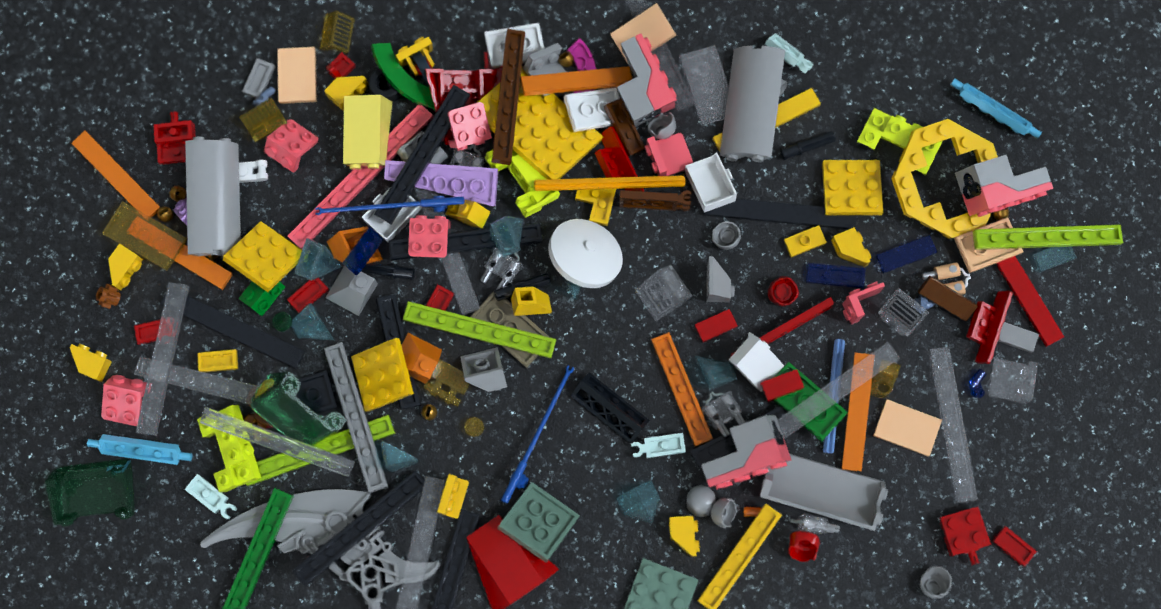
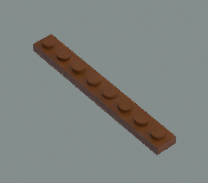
M508 28L506 31L491 163L511 165L525 31Z

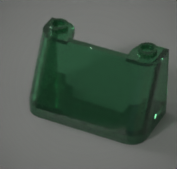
M290 371L268 374L253 395L250 402L251 408L297 447L306 449L314 446L339 431L347 421L338 412H330L325 417L323 415L318 416L295 396L300 389V382Z
M130 459L62 466L54 469L45 480L54 525L69 526L73 524L77 517L115 513V516L120 517V519H128L135 513L133 471Z

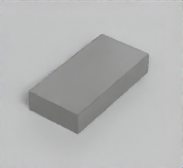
M257 58L242 92L251 97L259 98L260 94L266 90L275 65Z
M1004 322L998 342L1033 353L1039 334Z

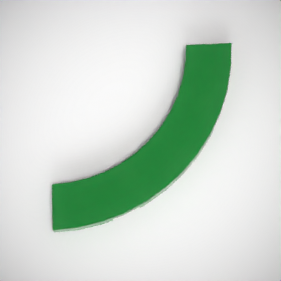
M391 43L372 44L371 49L376 64L392 87L410 101L435 110L430 88L420 84L405 72L393 53Z

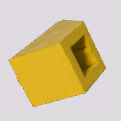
M364 76L337 77L324 92L332 102L344 111V96L363 94L368 87V82Z
M465 200V204L448 205L445 215L471 227L483 229L490 211L475 201Z
M855 227L839 233L831 239L839 258L862 267L868 266L871 262L870 252L867 248H864L862 235L859 231H856Z
M120 243L108 259L112 285L119 290L125 288L130 283V277L140 269L141 262L143 261L141 257Z
M535 287L514 289L511 297L514 316L552 313L548 294Z
M79 343L77 347L71 344L70 350L78 372L102 382L112 361L106 358L107 355L96 350L94 354L85 345Z
M693 516L670 517V539L691 557H695L696 552H700L699 540H695V532H698L697 520H694Z

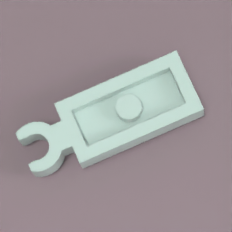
M776 33L769 37L765 43L770 47L784 49V61L793 66L797 65L805 74L814 65L811 61L804 59V55Z
M683 433L644 438L645 444L639 442L631 444V447L637 446L640 449L638 453L633 454L635 458L640 457L643 453H646L647 458L686 453Z
M199 474L185 488L188 493L212 512L217 514L221 510V515L226 519L231 518L226 513L228 508L234 511L237 510L236 506L225 503L229 499L226 495L219 492L217 488Z

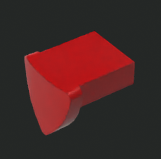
M341 52L325 68L336 79L337 77H346L356 65Z

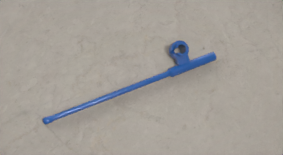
M433 196V199H423L415 202L326 209L317 207L315 210H320V212L315 214L412 206L432 207L434 212H445L447 205L465 204L464 196L449 198Z
M569 365L566 367V373L522 461L519 462L515 472L511 475L510 482L501 498L502 502L508 504L515 488L525 489L529 479L523 474L527 466L526 462L570 373L574 371V367L569 370Z

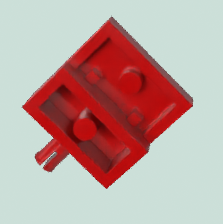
M170 112L171 123L154 124V139L157 144V156L160 165L186 162L185 141L193 140V137H195L194 123L191 120L178 122V112Z
M979 507L940 517L939 520L945 535L944 540L949 555L968 554L971 565L980 563L976 551L981 547L991 545Z

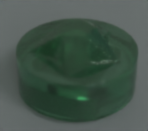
M280 312L274 316L272 325L279 332H284L291 327L292 318L288 313Z

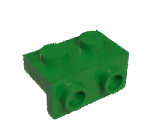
M252 281L238 299L263 316L284 290L285 286L279 281L267 292Z

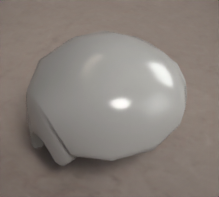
M669 112V115L660 113L658 117L652 119L648 124V132L655 139H667L673 135L676 129L675 118L671 112Z
M729 221L719 223L712 232L714 244L724 250L735 248L741 239L739 227Z
M704 485L691 488L687 494V509L697 517H705L711 514V509L716 502L715 493Z
M721 498L714 503L711 509V518L717 526L722 528L731 527V522L737 513L735 501L729 498Z
M930 567L920 579V589L926 596L932 599L944 597L952 586L951 575L942 567Z

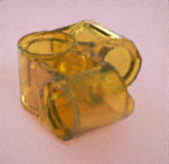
M882 359L877 375L872 374L870 395L878 398L887 397L893 389L901 365ZM878 385H886L888 389L887 392H880L878 389Z

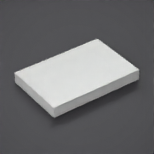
M539 23L508 28L525 31L522 64L526 62L528 55L544 49ZM507 28L484 32L491 69L500 68L503 64Z
M617 87L568 94L563 97L573 132L613 126L603 106L620 98Z

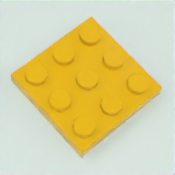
M823 160L825 215L883 214L880 160Z
M260 221L223 256V261L269 292L305 257V252Z
M400 338L391 339L351 356L365 412L375 410L414 394Z

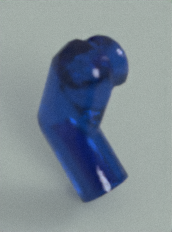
M978 369L969 381L970 392L975 398H981L985 394L981 381L987 374L982 369Z

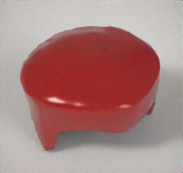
M787 276L776 278L768 288V297L777 306H788L799 296L797 284L792 278Z
M793 532L789 539V555L800 562H808L811 559L815 560L820 540L817 535L810 532Z

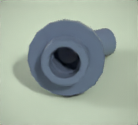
M269 87L260 94L259 98L253 101L252 104L256 106V109L261 110L260 107L262 106L264 110H267L264 106L265 103L270 108L268 102L269 97L275 93L274 88Z
M919 295L914 300V309L919 313H925L926 309L936 305V303L922 295Z

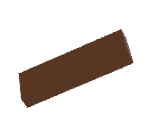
M619 98L604 105L603 107L628 157L644 150L645 145L622 99Z
M931 276L926 279L918 290L919 294L964 321H967L978 307L976 303Z

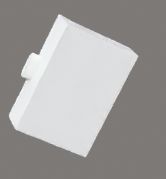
M718 153L685 166L687 178L704 212L736 201L737 193L730 180L732 179V174L729 169L725 170Z
M389 189L383 195L379 194L372 201L374 205L381 204ZM409 196L408 199L406 200V202H415V201H416V200H415L413 197H411V196ZM402 207L392 225L374 215L377 209L368 210L362 216V219L389 243V240H392L422 207Z
M749 332L747 340L730 357L729 361L755 388L762 392L760 383L774 378L784 365L769 350L770 346L765 341H761Z

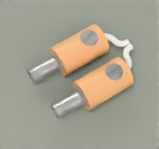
M957 262L934 267V271L922 273L923 280L929 276L935 277L936 280H943L960 276V271H962L963 275L967 276L965 285L962 280L944 284L961 295L966 293L965 288L968 286V280L971 279L970 274L965 273L964 269L960 268Z

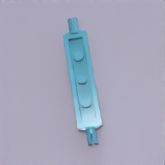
M956 78L951 83L952 86L960 90V96L963 97L964 101L970 104L973 103L983 113H989L994 116L999 123H1005L1010 126L1015 133H1021L1022 135L1029 133L1037 139L1042 132L1032 127L1031 122L970 84H963Z
M102 434L100 440L88 439L87 447L98 448L100 453L105 455L178 465L180 460L190 462L192 460V453L181 452L179 445L106 434Z

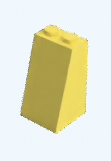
M382 95L344 96L343 164L349 166L350 169L358 170L361 169V166H368V169H379V166H385L392 102Z

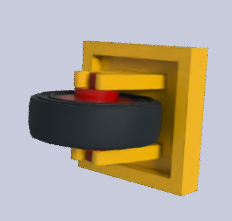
M421 37L414 41V45L409 48L404 46L396 54V59L401 67L408 65L414 76L421 75L426 84L428 81L424 69H432L435 66L429 55V52L433 51L432 41L429 37Z

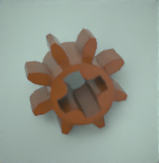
M106 284L105 288L100 287L96 293V300L99 301L98 304L108 309L111 308V305L116 306L120 300V292H117L118 288Z

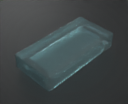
M1051 247L1032 255L1040 273L1077 258L1072 247Z

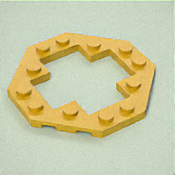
M950 119L913 130L909 137L910 140L900 157V163L891 178L903 214L909 218H914L931 230L942 233L948 239L986 226L991 213L978 217L977 214L969 216L967 212L946 220L940 202L923 207L911 173L928 166L922 148L951 138L957 156L974 151L978 163L998 157L993 143Z

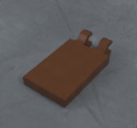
M620 190L619 208L672 211L679 209L689 211L691 191L686 190L678 195L677 193Z

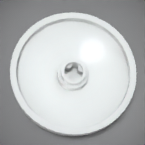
M584 219L565 221L555 229L549 240L548 251L554 267L565 279L585 288L606 286L616 278L621 270L623 257L618 242L608 230L595 222Z

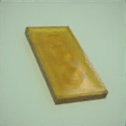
M123 201L102 232L105 236L168 271L188 240L186 237Z

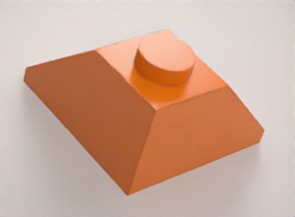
M368 226L339 231L327 241L334 259L352 267L383 260Z
M407 333L401 346L409 376L426 384L439 361L442 349Z

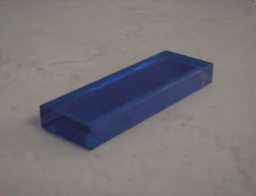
M369 227L342 264L357 276L384 238L372 227Z
M928 235L878 254L876 257L884 274L937 253L931 236Z
M808 263L806 283L864 288L866 268Z

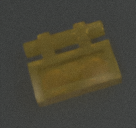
M440 359L431 376L436 379L434 385L427 382L424 389L430 391L431 395H437L444 399L445 403L458 407L461 400L456 398L455 395L457 392L465 395L471 384L465 382L462 371ZM442 383L451 388L449 393L440 389Z

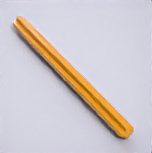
M684 176L534 181L535 191L685 186Z

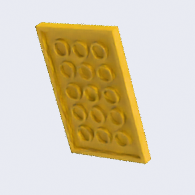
M522 67L521 76H528ZM520 82L513 150L547 180L560 179L599 144L603 136L595 129L573 132L566 104L553 93L546 96L543 94L524 96ZM500 83L478 101L484 104L489 128L494 134Z

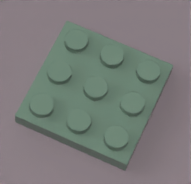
M531 482L500 523L498 529L547 563L580 515Z
M643 558L624 609H688L698 579Z

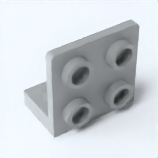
M556 43L528 55L523 70L528 76L566 72L557 61L562 50L561 46Z

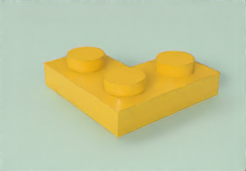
M616 189L577 190L575 200L593 204L589 221L608 226Z

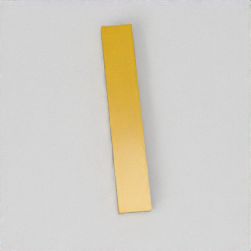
M812 88L778 104L775 128L820 106L821 103ZM722 133L713 137V141L717 146L719 152L721 148Z
M765 503L698 599L699 603L708 609H717L782 514Z

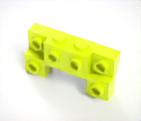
M874 108L857 143H862L874 150L878 141L882 138L904 149L910 140L911 132L922 128V126L913 123V125L906 123L907 119L902 116H890ZM943 141L922 148L928 166L917 169V171L923 175L927 174Z
M493 150L486 153L485 160L489 166L498 169V172L508 167L525 192V194L517 197L515 202L525 218L540 211L542 206L558 199L559 191H535L534 181L547 179L514 150L512 152L511 165L491 163Z
M231 405L223 410L211 412L197 419L202 437L216 435L226 467L214 474L219 492H228L261 478L254 456V449L248 436V429L245 426L239 405Z

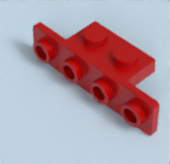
M614 126L608 127L601 133L605 149H599L595 152L598 163L606 178L638 177ZM624 188L625 191L644 192L643 188Z
M998 291L993 306L983 301L977 302L978 307L974 312L966 336L981 344L975 362L979 364L991 363L1013 292Z

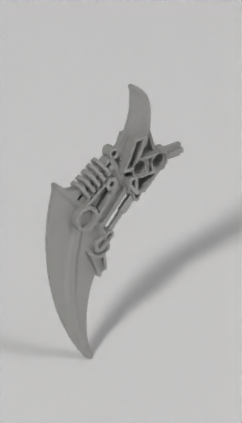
M328 489L294 494L275 539L282 542L277 547L285 554L295 550L303 554L309 552L313 554L319 547L327 543L354 521L355 515L358 517L364 512V506L370 499L371 493L355 490ZM268 502L244 512L219 527L201 542V547L207 548L212 544L228 539L253 537ZM379 526L340 558L351 566L346 572L335 563L329 569L337 574L341 580L348 581L363 594L365 604H368L369 609H381L380 603L383 602L384 591L400 584L418 583L429 579L440 567V562L414 563L399 558L391 552L393 549L392 544L382 541L381 537L385 532L383 530L379 532L381 529ZM381 549L384 551L381 555L374 556ZM375 559L382 563L383 568L376 566ZM370 568H374L376 575L369 579L367 571ZM361 572L362 587L354 581L353 573ZM382 572H385V582L393 584L383 588ZM371 588H376L378 595L371 599L369 591Z

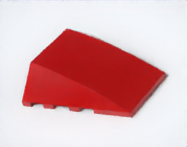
M424 69L436 113L453 85L471 95L465 106L477 103L493 89L494 77L497 73V69H478L475 71ZM451 129L444 138L445 145H449L448 140L454 139Z
M500 515L466 537L492 609L508 607L559 570L550 560L547 563L500 531L498 526L503 521Z

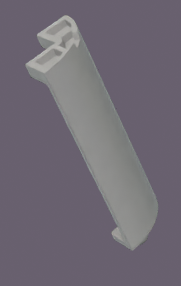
M743 46L734 49L720 156L726 157L728 161H737L740 158L749 157L754 162H763L771 158L785 56L784 49L770 46H762V48L756 49L753 46Z
M193 137V140L185 141L188 254L193 256L217 255L223 257L241 240L238 144L231 142L229 138L205 140L204 137Z
M790 454L791 461L786 462L787 466L773 470L769 468V472L764 476L760 491V497L873 531H875L877 525H881L883 514L881 513L880 505L882 500H886L888 494L885 481Z

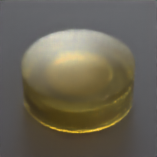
M477 417L469 418L465 423V431L471 437H478L484 431V424Z

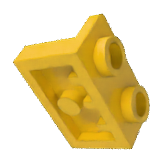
M451 474L448 475L437 511L439 514L458 519L469 481Z

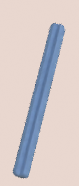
M835 339L829 386V397L838 404L845 340ZM836 427L824 439V453L831 454L834 452Z

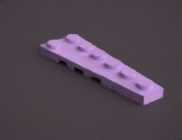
M385 160L384 179L395 181L406 162ZM429 164L415 187L454 197L464 196L466 200L496 206L498 169Z

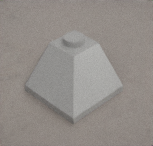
M709 256L707 262V302H730L731 297H734L735 287L731 285V279L713 256Z
M344 265L326 299L359 316L378 283L369 275Z
M498 347L460 356L465 382L487 392L498 391L507 387Z

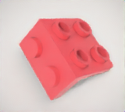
M482 102L448 111V118L454 138L448 140L450 148H457V151L468 148V145H481L485 143V140L492 138Z
M289 119L267 137L264 153L294 173L299 167L301 156L318 142V137L294 120Z
M677 133L667 139L657 141L654 136L647 138V144L644 147L647 156H651L653 161L651 166L654 174L670 176L685 171V166L693 163L683 134Z
M416 215L415 218H410L408 254L411 257L445 258L447 256L448 229H450L451 222L445 216H435L434 219H427V216Z
M878 282L867 285V288L862 291L856 289L849 292L842 305L845 309L843 310L844 317L847 321H850L851 325L859 322L865 315L859 301L880 293L885 287L884 283L878 284Z
M112 375L103 386L101 417L104 420L137 426L140 423L142 397L149 391L150 383L143 382L141 379H128L122 375Z

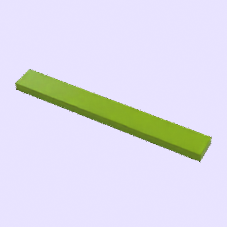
M1121 225L975 229L972 231L975 250L1123 244Z
M409 301L403 316V321L550 359H552L556 339Z
M389 415L368 422L374 441L395 434ZM349 429L258 461L257 465L261 478L246 485L251 486L354 449Z

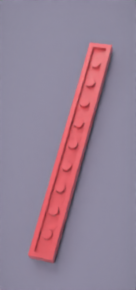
M417 105L389 133L386 160L391 161L397 155L399 148L414 138L434 118L425 107ZM361 166V169L358 170L354 169L317 207L322 209L346 207L385 166H379V169H368V166ZM314 209L288 235V238L303 250L340 212L316 215L315 213L320 212V210Z

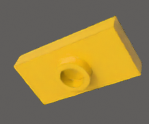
M819 225L784 239L791 258L827 243Z
M236 349L198 353L199 373L238 369Z

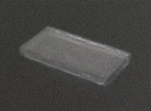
M716 46L680 55L679 58L701 125L725 119L729 85Z

